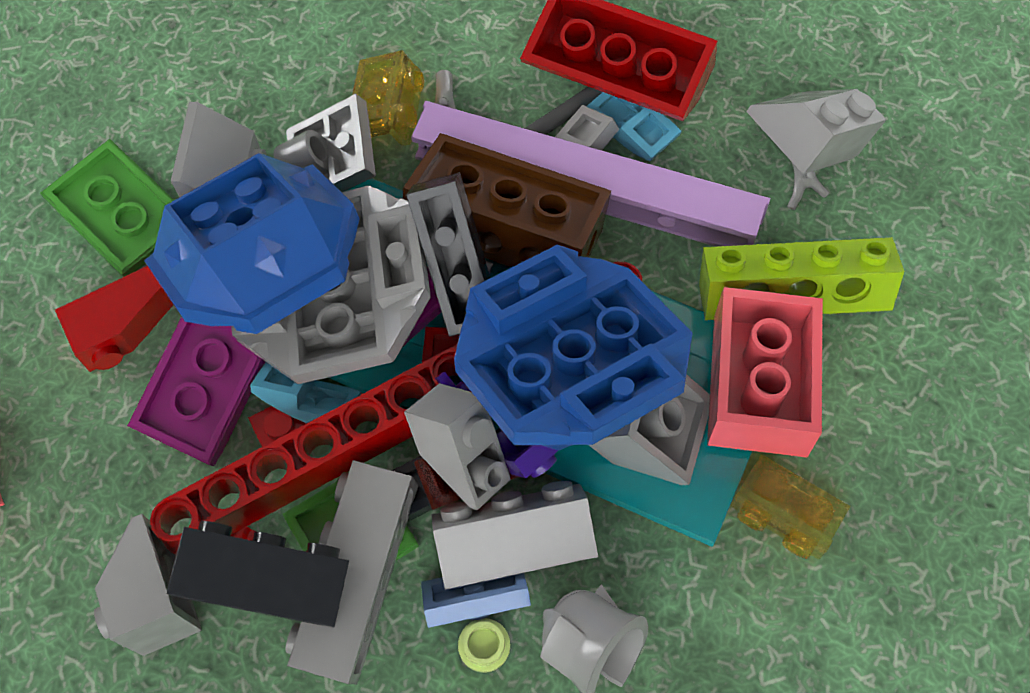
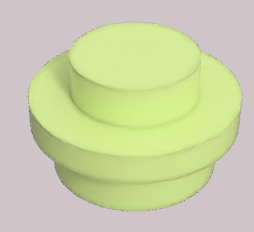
M487 618L470 622L459 636L458 651L460 657L467 667L476 672L487 673L500 668L510 653V639L506 629L497 621Z

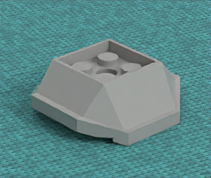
M371 186L342 192L354 204L360 218L355 241L347 257L349 267L345 282L341 283L337 289H331L258 334L236 331L234 326H232V335L240 344L296 384L394 362L431 298L426 258L407 200L397 199Z

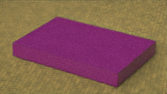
M181 316L127 426L201 462L215 466L251 395L250 385L266 361L236 340L232 335V326H207L185 322Z

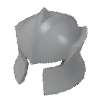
M602 584L595 593L587 590L573 591L564 595L554 608L544 610L540 657L570 679L580 693H595L600 674L610 682L622 687L639 658L648 637L647 619L641 615L627 613L619 609Z

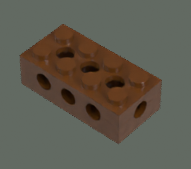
M442 133L438 135L403 187L402 199L408 201L406 194L414 184L460 172L485 259L511 268L556 245L578 251V256L590 257L602 232L611 190Z

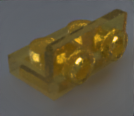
M402 50L360 60L352 95L357 94L367 102L371 137L390 134L400 145L406 146L411 145V136L417 124L418 106L421 91L424 88V75L419 67Z
M761 454L730 507L739 511L737 513L738 519L748 527L757 531H764L767 528L784 538L782 545L791 553L805 559H809L812 555L819 560L831 546L832 538L847 514L850 505Z

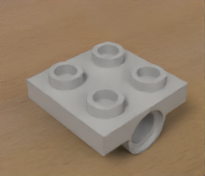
M357 94L286 130L287 141L276 146L274 149L275 159L301 168L313 164L341 192L376 176L367 102Z

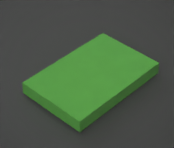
M108 139L40 192L42 197L122 277L139 270L146 264L144 260L155 249L164 206L174 201L111 139Z

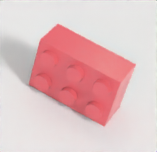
M723 288L714 315L707 446L798 457L809 456L822 434L823 298Z

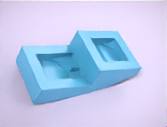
M604 92L587 105V107L614 118L619 131L613 138L629 151L649 162L681 134V130L664 114Z
M265 362L250 385L251 393L261 400L305 423H309L361 395L360 391L353 388L318 380L296 384L267 362Z

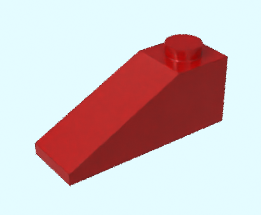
M146 266L55 309V312L74 355L91 372L95 369L106 370L118 365L124 355L136 349L171 309L173 303L149 267Z

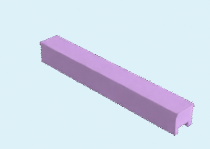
M429 101L424 102V110L411 136L412 142L418 143L419 146L415 155L417 160L422 161L438 135L442 133L611 190L606 215L716 247L753 245L771 199Z

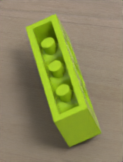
M893 237L703 247L699 287L705 320H714L724 287L823 298V314L893 311L905 271Z

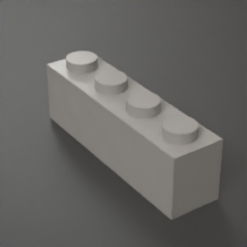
M354 460L352 461L349 473L343 472L335 490V501L339 502L334 521L326 522L319 540V544L339 548L338 558L349 560L335 627L295 622L286 642V653L291 654L287 666L346 684H358L409 518L408 514L411 504L414 501L418 484L412 476Z

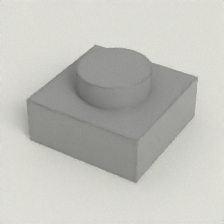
M581 105L555 137L603 150L619 131V128L614 118Z

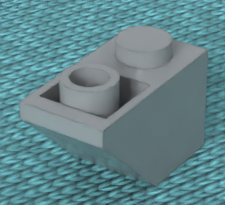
M439 383L404 412L419 454L470 508L478 510L511 480L491 416L472 392Z

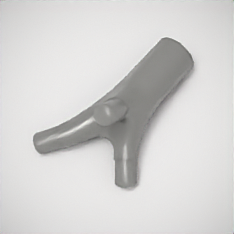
M440 70L436 73L434 103L456 109L453 99L452 73L448 70Z
M792 163L794 187L792 197L787 205L789 209H796L806 188H812L823 198L829 195V191L819 182L814 171L803 175Z

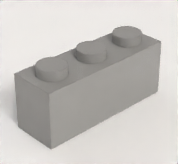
M570 481L552 482L544 485L541 492L522 495L518 491L500 493L493 496L491 502L483 504L478 510L470 508L465 502H456L440 509L441 513L431 514L433 534L445 590L598 557L588 498L580 484L572 485Z

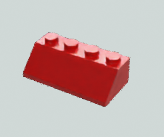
M547 0L520 60L533 67L684 121L699 102L715 66L718 40L604 0Z

